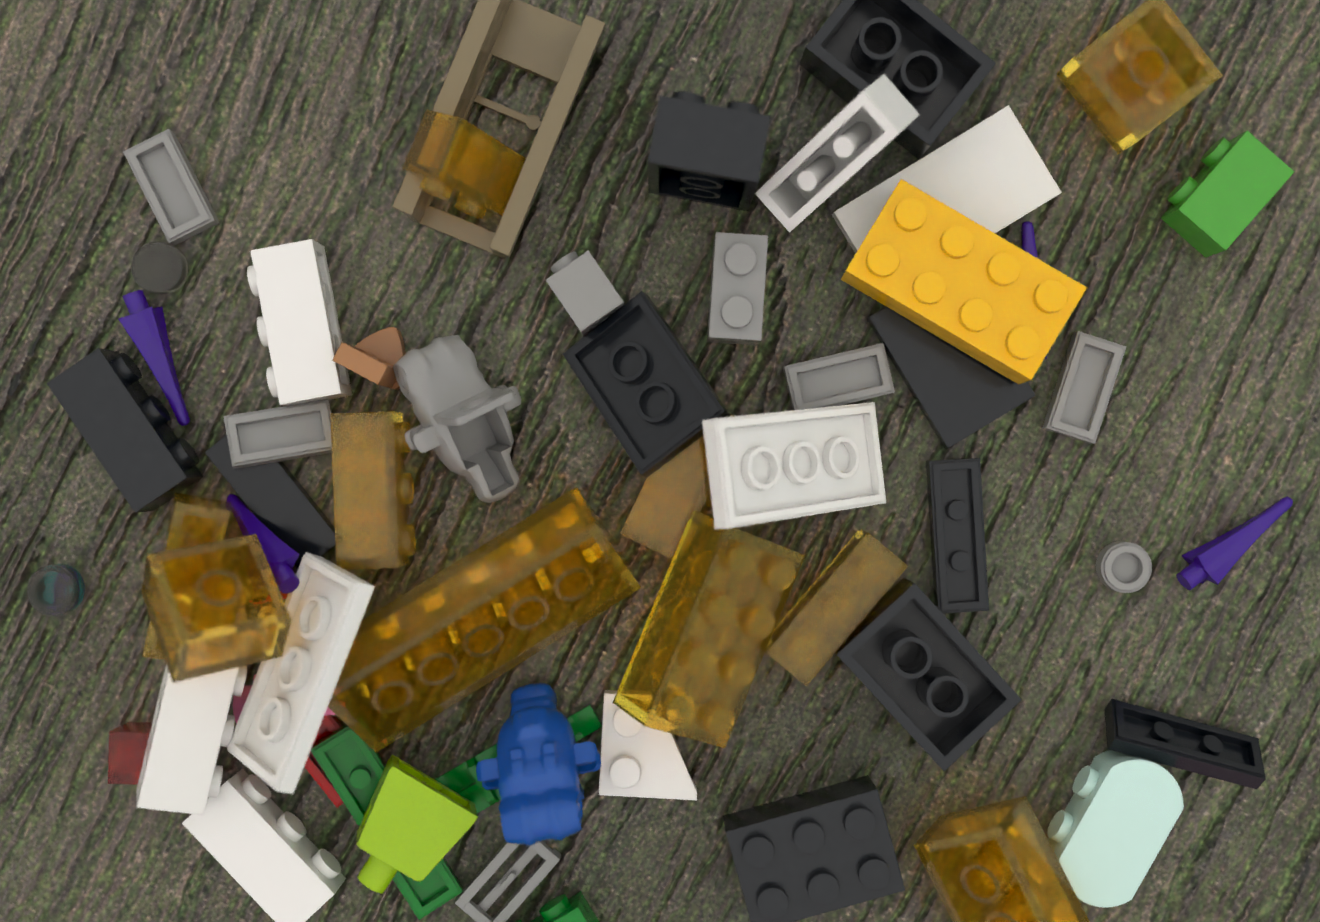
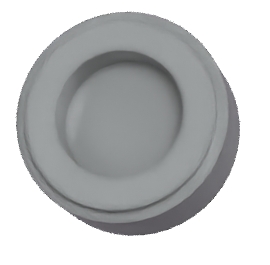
M1117 541L1108 544L1099 553L1096 560V573L1099 580L1107 588L1121 593H1133L1143 588L1149 581L1152 573V563L1148 553L1141 546L1130 542Z

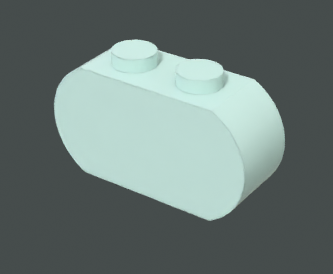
M1108 750L1095 756L1090 766L1083 767L1077 774L1072 788L1074 794L1065 810L1058 811L1052 818L1047 831L1049 838L1045 843L1048 864L1057 878L1081 901L1092 906L1104 908L1119 906L1132 900L1184 809L1181 789L1175 778L1165 768L1145 758Z

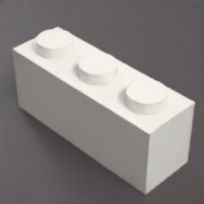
M883 74L854 98L755 194L790 233L920 114L888 77Z
M313 239L250 250L253 265L247 267V277L253 295L255 297L259 296L263 316L257 317V330L262 345L269 347L272 367L267 368L266 376L272 396L278 397L279 405L285 406L351 396L352 390L348 369L332 361L342 342L324 246Z
M172 637L136 788L137 808L204 815L208 797L217 798L222 780L223 766L216 765L220 746L228 747L235 724V716L228 715L232 696L240 697L242 695L247 675V665L240 664L237 647Z
M242 769L220 787L217 798L209 797L207 799L204 815L191 814L182 824L275 922H306L337 892L346 880L341 873V866L329 851L325 849L319 850L308 839L305 826L294 814L283 812L270 798V789L259 777L253 774L248 775Z

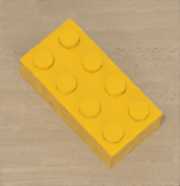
M900 179L841 278L845 283L1017 384L1032 380L1087 289L1086 286Z

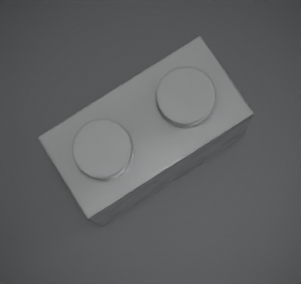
M715 233L707 342L758 345L761 342L768 235Z

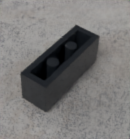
M98 348L49 381L47 385L135 513L154 511L204 477L196 466L200 462L199 457L185 439H178L167 424L171 420L170 414L161 401L153 395L148 396L138 380L142 378V374L134 361L125 353Z

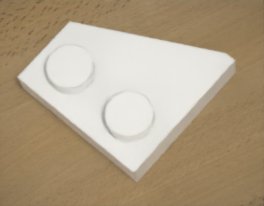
M605 690L599 795L697 801L696 785L691 779L656 693Z

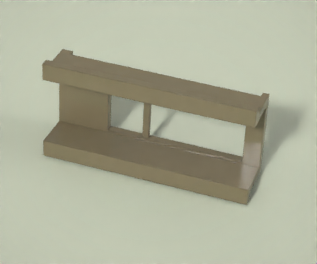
M478 0L392 208L404 213L416 223L503 259H506V256L510 257L606 26L605 22L586 15L582 25H578L521 0ZM493 58L557 84L542 121L537 115L527 116L478 95ZM474 103L526 124L531 131L538 130L496 232L432 206Z

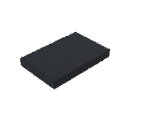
M643 291L563 353V356L640 474L647 478L704 435L702 420L730 416L654 303Z
M888 307L866 318L880 342L884 343L887 354L944 448L953 446L1036 396L1028 382L1021 384L1013 382Z

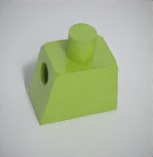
M392 754L387 761L357 831L356 845L370 854L367 862L357 875L358 880L367 888L380 894L385 892L398 871L415 881H422L478 818L475 803Z

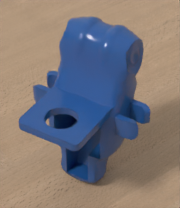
M546 683L527 684L513 690L510 696V717L502 725L498 735L497 758L479 761L476 765L477 779L479 782H482L484 789H498L501 798L499 812L505 841L512 844L531 846L543 840H563L581 831L584 790L580 784L579 774L598 771L601 767V758L594 742L576 743L572 725L568 718L557 709V697L554 689Z

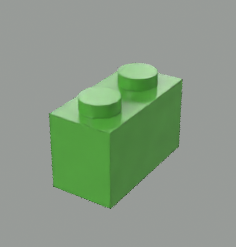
M1248 130L1229 141L1225 137L1220 138L1201 158L1200 161L1206 166L1195 179L1191 176L1186 177L1167 197V200L1172 205L1161 216V219L1205 258L1226 251L1294 173L1288 165Z

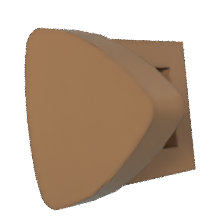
M392 326L367 336L355 346L341 342L332 361L377 385L399 390L400 387L397 383L393 366L406 354L401 331Z

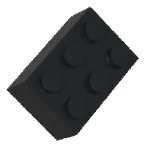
M842 0L805 47L799 65L848 104L864 89L885 74L920 114L893 139L919 159L979 86L996 62L918 0Z
M676 91L673 92L672 97L660 95L648 157L649 193L748 211L759 183L771 116L759 114V107L745 102H728L726 108L705 104L703 96L691 92Z
M902 578L829 646L943 771L948 769L1022 700L914 582L906 578Z
M869 775L723 815L725 832L751 922H794L905 891L879 793Z

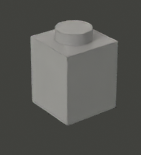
M589 250L581 256H578L576 251H573L550 267L553 275L547 278L546 282L583 336L624 306L623 300Z

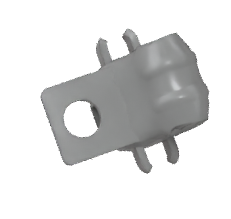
M459 335L437 337L423 348L407 351L394 364L393 370L400 390L411 402L413 413L420 422V425L405 433V440L410 450H418L424 453L433 449L441 462L450 471L467 480L477 498L482 502H496L513 493L519 485V473L513 466L510 456L514 438L507 411L521 404V396L515 386L507 387L505 385L491 388L485 381L482 372L478 369L474 353L462 341Z

